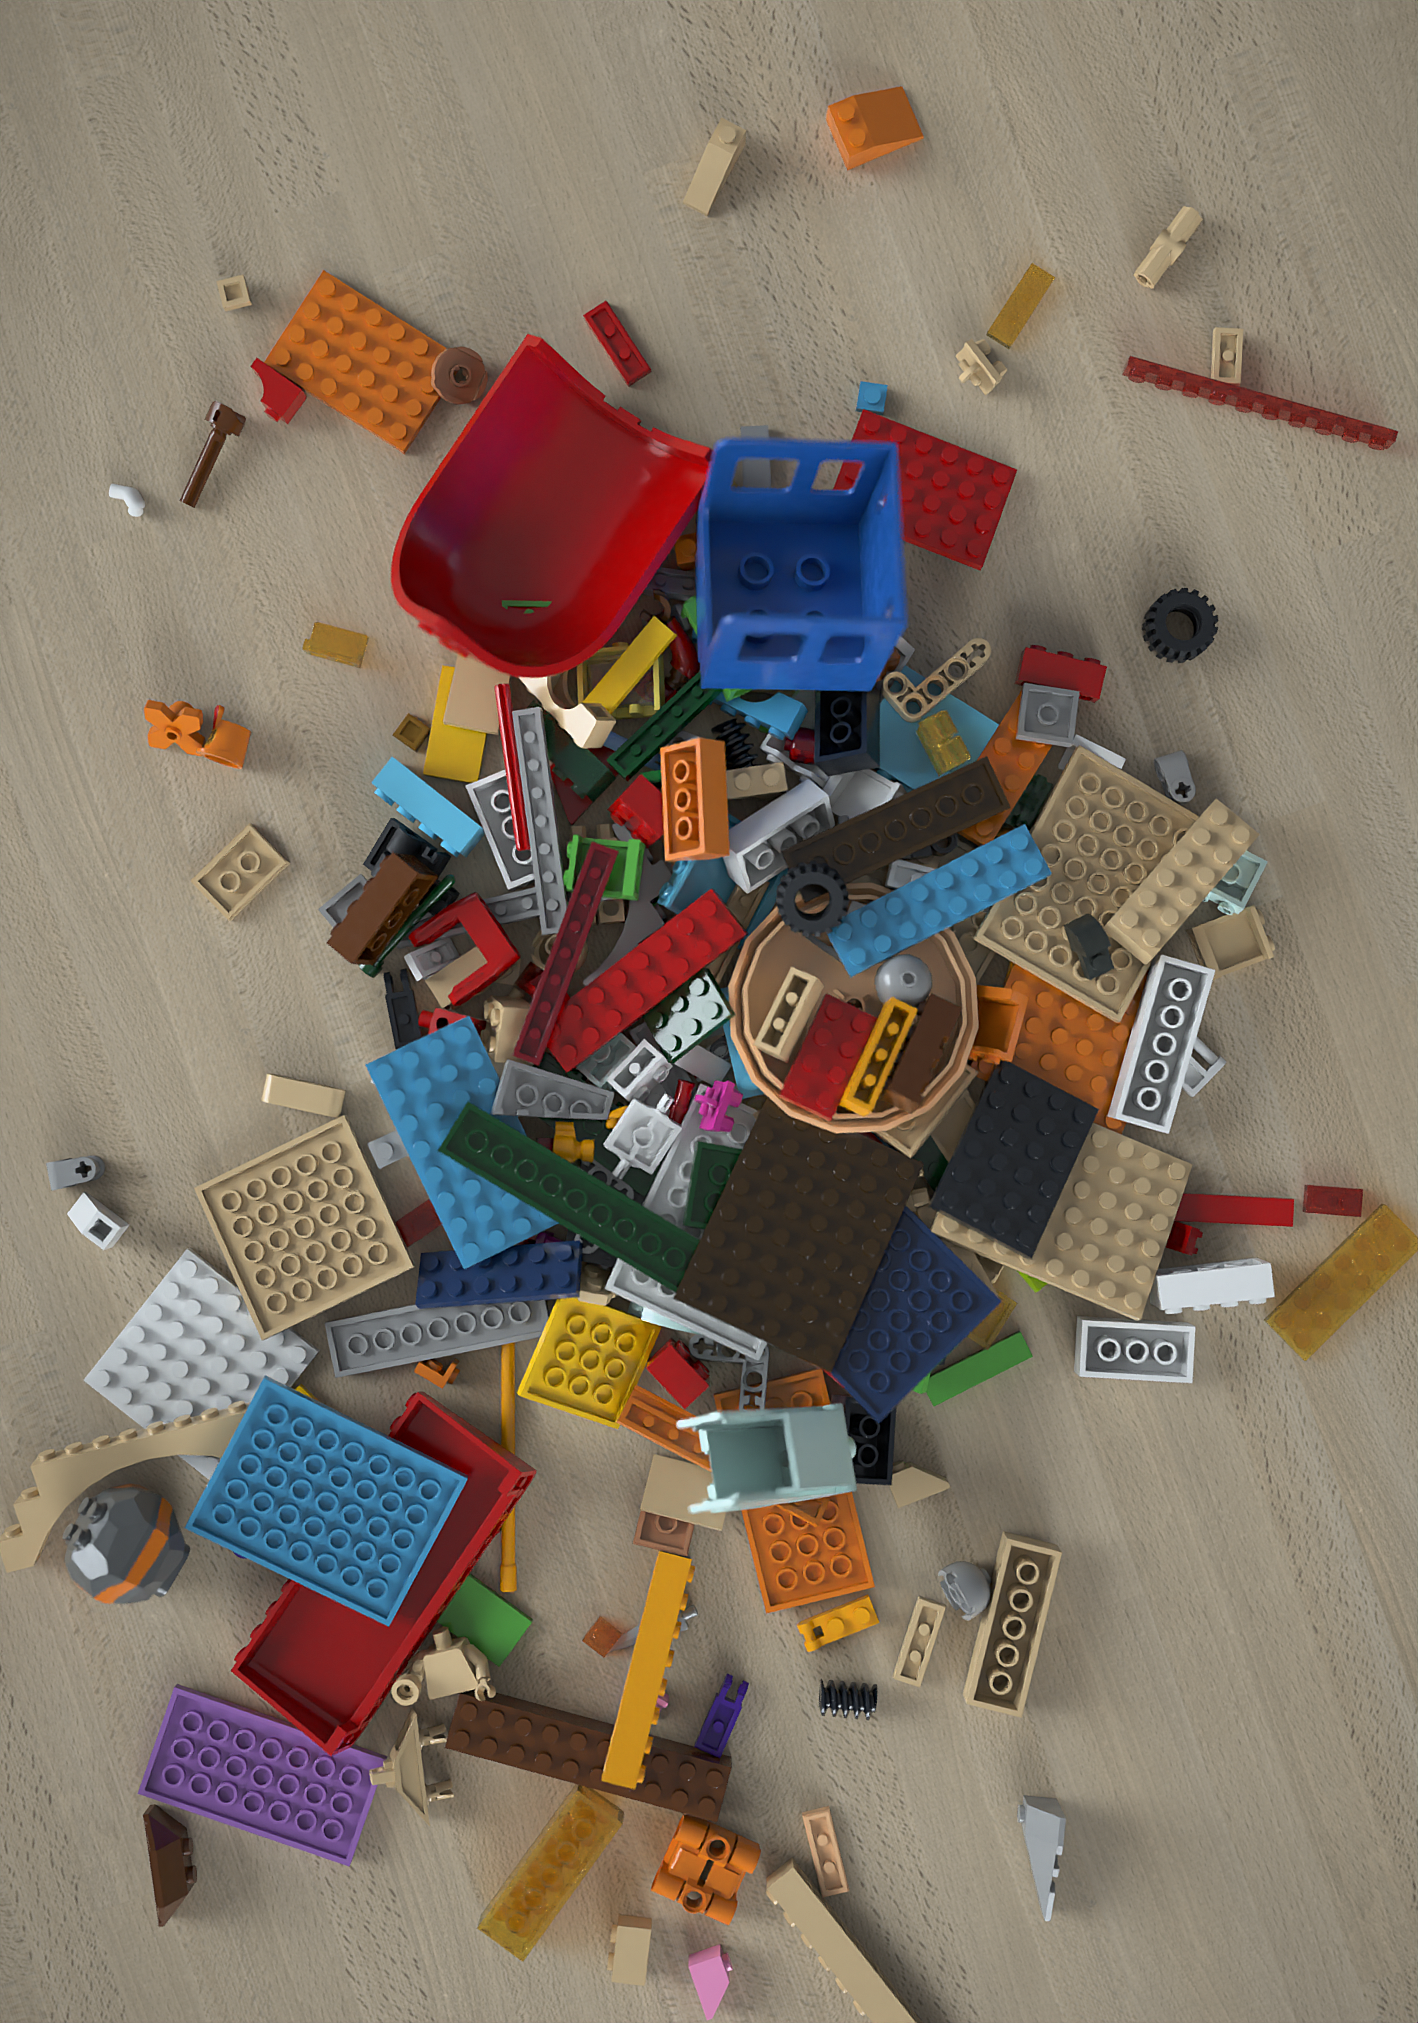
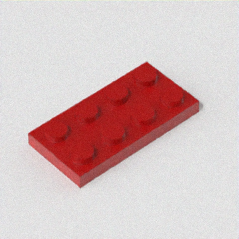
M826 993L778 1097L827 1121H831L878 1018Z

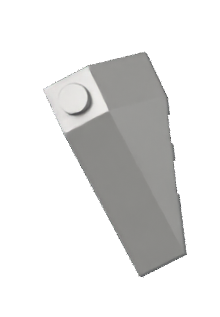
M1024 1795L1023 1805H1018L1017 1820L1022 1826L1040 1910L1044 1920L1050 1921L1055 1897V1883L1052 1881V1877H1058L1059 1874L1057 1855H1062L1066 1817L1056 1798Z

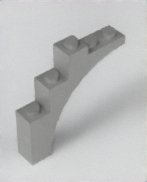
M617 823L612 825L619 841L629 842V839H633L631 836L632 832L624 825L620 826ZM646 846L639 900H630L629 912L623 932L613 951L601 966L582 981L585 986L665 925L663 920L667 916L658 904L653 907L651 903L659 898L661 887L669 881L673 874V866L670 862L665 865L662 859L651 865L650 862L654 858Z

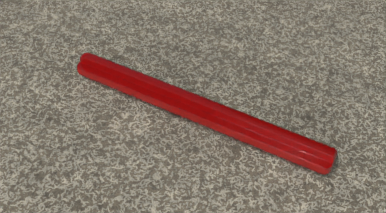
M502 683L495 685L494 690L515 844L518 851H524L531 848L512 715V698L509 684Z

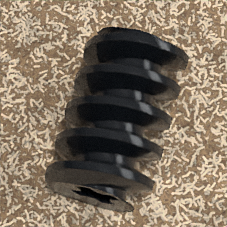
M738 718L718 724L711 729L713 734H720L715 740L725 742V755L729 754L725 757L726 765H732L728 770L761 765L752 763L758 757V754L748 753L754 747V744H745L744 742L750 736V733L740 732L746 726V723H737L736 720Z
M821 1679L819 1687L821 1716H825L829 1708L831 1709L832 1716L836 1717L840 1709L846 1719L849 1712L853 1711L855 1719L858 1720L861 1712H864L866 1720L869 1721L872 1713L876 1712L877 1684H874L869 1692L867 1683H862L858 1691L855 1682H851L847 1690L844 1681H840L836 1689L833 1680H829L825 1688Z

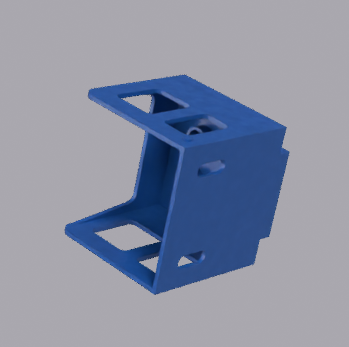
M727 438L717 442L696 515L697 550L695 554L697 645L698 662H700L701 688L871 691L907 625L897 443ZM741 459H788L799 461L791 485L787 488L731 486L737 463ZM825 461L863 463L853 488L849 490L813 489L812 486L821 463ZM892 605H893L892 614H891V616L889 617V612H890V609H891V607H892Z

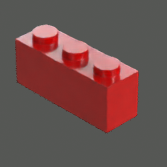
M1030 645V648L1025 647L1022 651L1014 684L1023 686L1024 683L1080 691L1079 699L1092 703L1100 699L1107 666L1100 665V660L1094 658L1079 660L1073 658V654L1064 651H1058L1057 654L1046 652L1047 648L1039 645Z

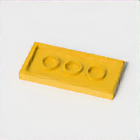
M442 665L423 775L473 783L480 778L488 733L443 724L455 667Z

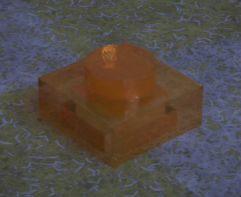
M599 1616L584 1635L582 1641L604 1658L621 1637V1632Z

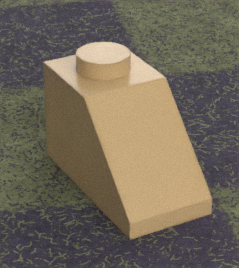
M901 1460L893 1463L892 1486L889 1485L898 1508L950 1488L946 1477L910 1461L904 1463Z

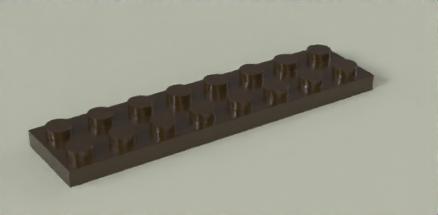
M986 756L782 850L781 854L788 869L792 866L793 868L799 866L798 863L804 862V864H808L810 861H817L818 864L823 862L828 864L830 868L838 871L845 884L1011 807ZM807 884L799 890V893L804 903L828 893V891L822 885Z

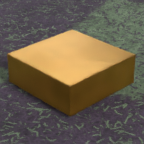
M408 713L392 736L417 752L430 734L431 728Z

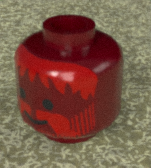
M800 726L793 740L786 738L784 750L789 751V759L791 761L808 765L815 764V729Z

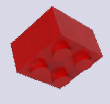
M640 774L607 810L611 813L610 816L615 823L620 826L624 825L632 832L631 836L633 839L641 840L644 845L650 847L664 834L662 793Z
M671 1337L647 1360L646 1369L686 1409L710 1386V1375L708 1374L710 1371L699 1359L695 1362L690 1357L689 1348L680 1339L676 1342Z

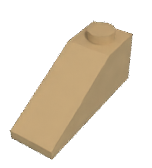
M724 118L720 119L683 200L684 205L708 216L746 145L745 129Z

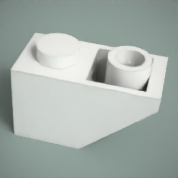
M86 1191L83 1192L67 1213L78 1230L103 1250L113 1247L129 1226L127 1222Z

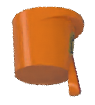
M217 705L214 710L211 733L204 747L197 748L196 753L219 764L243 769L251 731L238 724L221 720L225 708Z

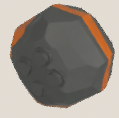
M131 1483L108 1488L92 1498L86 1497L78 1508L80 1515L75 1524H69L62 1536L66 1540L65 1543L67 1545L64 1561L75 1585L94 1599L105 1604H131L146 1601L153 1594L163 1597L171 1588L190 1553V1546L185 1542L172 1505L160 1495L141 1485Z

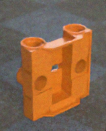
M683 1814L654 1877L651 1891L673 1901L676 1899V1902L682 1904L683 1908L689 1913H704L714 1920L729 1925L738 1904L736 1893L745 1873H753L760 1857V1845L708 1820ZM714 1840H721L724 1842V1845L721 1848H714L710 1843ZM709 1859L714 1861L705 1881L700 1876ZM695 1891L700 1893L701 1897L690 1899L687 1895Z

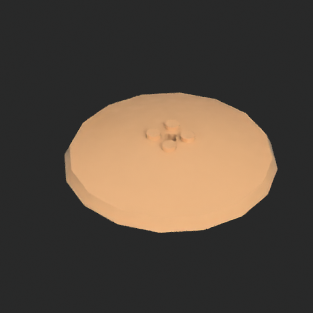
M847 883L846 887L849 893L847 912L852 901L867 905L893 890L875 883ZM829 893L804 903L801 895L795 897V902L798 909L802 912L815 914L821 912L828 905ZM776 906L745 940L728 986L729 1004L736 1014L730 1019L731 1038L751 1081L787 1115L834 1133L887 1131L931 1110L963 1074L979 1028L976 977L952 930L947 928L896 954H910L920 958L928 966L932 975V988L929 996L933 993L962 1007L948 1042L943 1045V1055L936 1068L931 1071L934 1074L924 1094H921L924 1096L921 1105L912 1114H909L880 1100L883 1091H881L870 1114L863 1117L838 1105L832 1120L827 1121L778 1097L826 993L878 1018L884 1004L877 996L874 978L878 968L885 961L850 978L841 962L816 946L805 936H802V933H795L791 930L790 926H786ZM826 932L821 933V937H816L829 947L832 946ZM791 967H794L817 977L824 985V988L786 1063L762 1052L754 1045V1042ZM915 1015L911 1023L912 1025H915L919 1017L918 1015ZM906 1040L903 1041L900 1048L902 1051L907 1043ZM894 1065L892 1066V1068H891V1070H890V1072H889V1075H890V1076L892 1075V1073H893V1071H894V1068H895Z

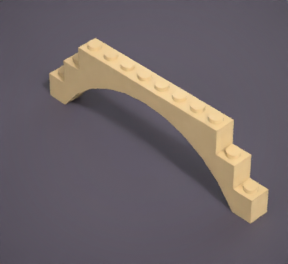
M238 1401L230 1404L226 1409L210 1408L198 1416L183 1415L174 1419V1422L164 1424L162 1421H159L139 1431L131 1428L121 1432L119 1436L109 1438V1435H103L95 1438L91 1443L82 1445V1442H76L66 1446L63 1450L55 1451V1449H48L39 1453L36 1460L30 1466L37 1487L23 1490L13 1504L20 1524L7 1527L0 1537V1554L6 1572L34 1566L42 1555L51 1530L64 1509L89 1486L112 1472L147 1459L173 1455H201L221 1458L251 1402Z

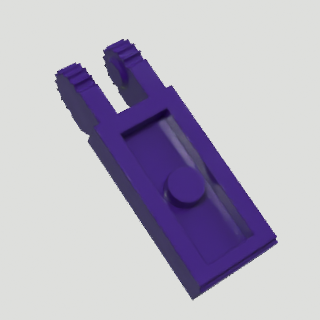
M728 1673L722 1682L719 1693H716L694 1744L695 1748L718 1758L721 1757L740 1714L742 1701L749 1686V1683L743 1680L738 1687L735 1700L726 1697L728 1689L733 1682V1676Z

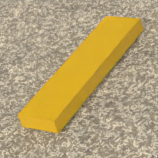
M654 616L582 703H601L612 714L677 635Z

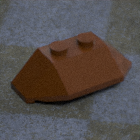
M154 1804L147 1808L143 1814L158 1927H163L197 1882V1868L195 1865H192L193 1840L191 1837L188 1838L187 1828Z

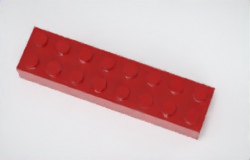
M710 889L563 1003L547 1044L548 1049L566 1072L574 1070L698 971L706 968L749 933L715 889Z

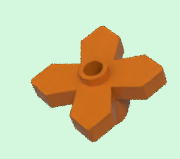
M148 700L144 707L145 719L154 725L150 728L147 735L149 746L167 749L175 742L187 754L201 756L196 753V749L203 748L206 743L205 737L197 732L203 724L202 710L195 709L184 701H176L168 707L163 702Z

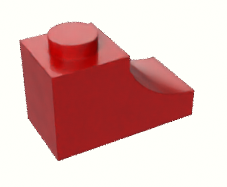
M256 358L250 367L263 384L264 393L260 401L265 407L264 413L275 422L281 419L286 424H289L307 397L301 388Z

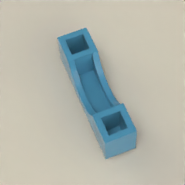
M721 692L709 704L711 706L714 702L720 705V710L732 717H735L736 714L745 717L744 722L758 729L761 725L769 729L768 733L780 740H783L784 737L793 740L808 713L803 703L780 692L762 702H748L740 697L727 702Z

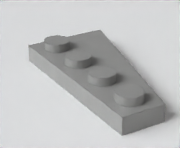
M508 1059L504 1066L491 1115L607 1120L614 1092Z

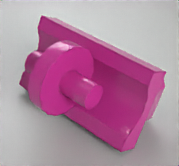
M715 1081L713 1088L707 1087L704 1096H695L694 1101L701 1104L698 1114L703 1115L699 1126L700 1129L714 1132L732 1131L734 1118L725 1114L728 1106L738 1108L743 1098V1094L734 1088L735 1083Z

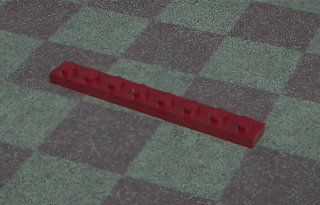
M593 841L591 842L512 1056L540 1065L619 851Z

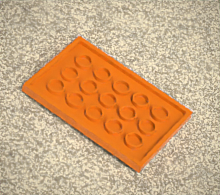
M323 270L264 363L304 391L405 454L441 399L431 385V370L436 357L447 348ZM454 371V373H453V376H454V377H455V375L457 374L458 371Z

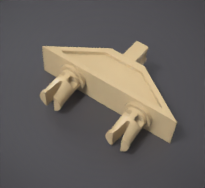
M411 1708L389 1754L390 1759L383 1761V1766L370 1769L369 1775L372 1785L386 1783L387 1788L395 1787L400 1795L430 1826L429 1802L453 1798L454 1794L451 1790H447L453 1788L451 1779L426 1785L421 1750L423 1746L441 1742L445 1743L447 1738L441 1733L446 1732L444 1724L420 1729L418 1727L417 1714Z

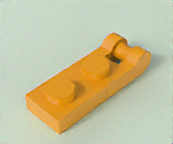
M867 1594L799 1622L797 1628L799 1633L804 1635L806 1640L804 1645L807 1652H812L823 1645L878 1624L879 1620ZM821 1626L823 1633L816 1636L813 1629Z

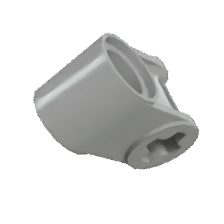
M1180 750L1154 759L1156 774L1161 781L1165 796L1181 806L1187 804L1195 796L1196 788L1185 753ZM1179 788V790H1185L1186 794L1184 796L1181 794L1177 795L1175 791Z
M98 1156L68 1158L46 1163L51 1191L97 1180L105 1171V1164ZM91 1165L92 1171L86 1172L85 1167Z

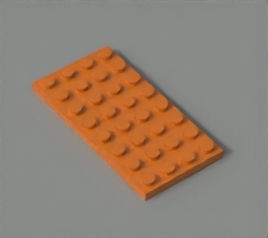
M821 1368L767 1380L765 1409L831 1405ZM762 1382L751 1384L748 1386L752 1388H757L762 1384ZM741 1387L713 1394L718 1413L739 1411ZM745 1391V1396L750 1395L751 1397L750 1404L745 1405L744 1410H760V1407L755 1404V1396L761 1398L762 1392L751 1393ZM852 1492L831 1495L817 1527L775 1505L741 1510L766 1614L875 1587Z

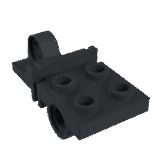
M390 818L363 865L371 870V875L375 877L381 869L379 867L381 861L387 855L394 852L415 856L440 877L451 856L446 852H437L438 849L396 818ZM438 878L433 883L431 888L428 890V892L425 894V896L422 898L418 905H420V903L441 882L438 880ZM451 887L428 912L435 916L444 908L454 903L460 893Z

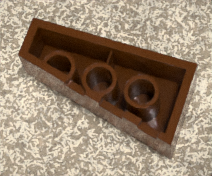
M933 993L930 994L927 1000L920 1002L916 1008L918 1009L916 1015L919 1017L915 1025L911 1024L904 1039L907 1043L903 1051L899 1050L893 1063L895 1066L891 1076L888 1075L881 1090L883 1094L880 1100L909 1114H912L921 1105L924 1098L921 1094H924L934 1075L931 1071L936 1068L944 1052L943 1045L948 1042L962 1011V1007Z

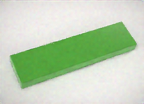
M1017 1331L930 1375L926 1393L932 1405L936 1406L1033 1357L1022 1333Z

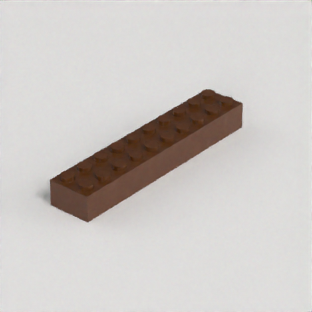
M475 1689L459 1693L445 1745L446 1749L713 1822L718 1821L732 1769L731 1756L722 1754L718 1758L694 1746L649 1734V1736H653L650 1753H644L642 1765L646 1766L643 1782H637L636 1788L631 1789L602 1781V1773L614 1724L496 1693L494 1697H489L487 1690H484L485 1701H480L475 1697Z

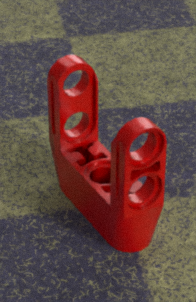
M477 892L450 904L415 929L408 937L413 946L417 948L424 944H431L461 922L486 959V964L453 987L448 998L454 1007L467 1002L495 982L521 958L519 951L486 902Z

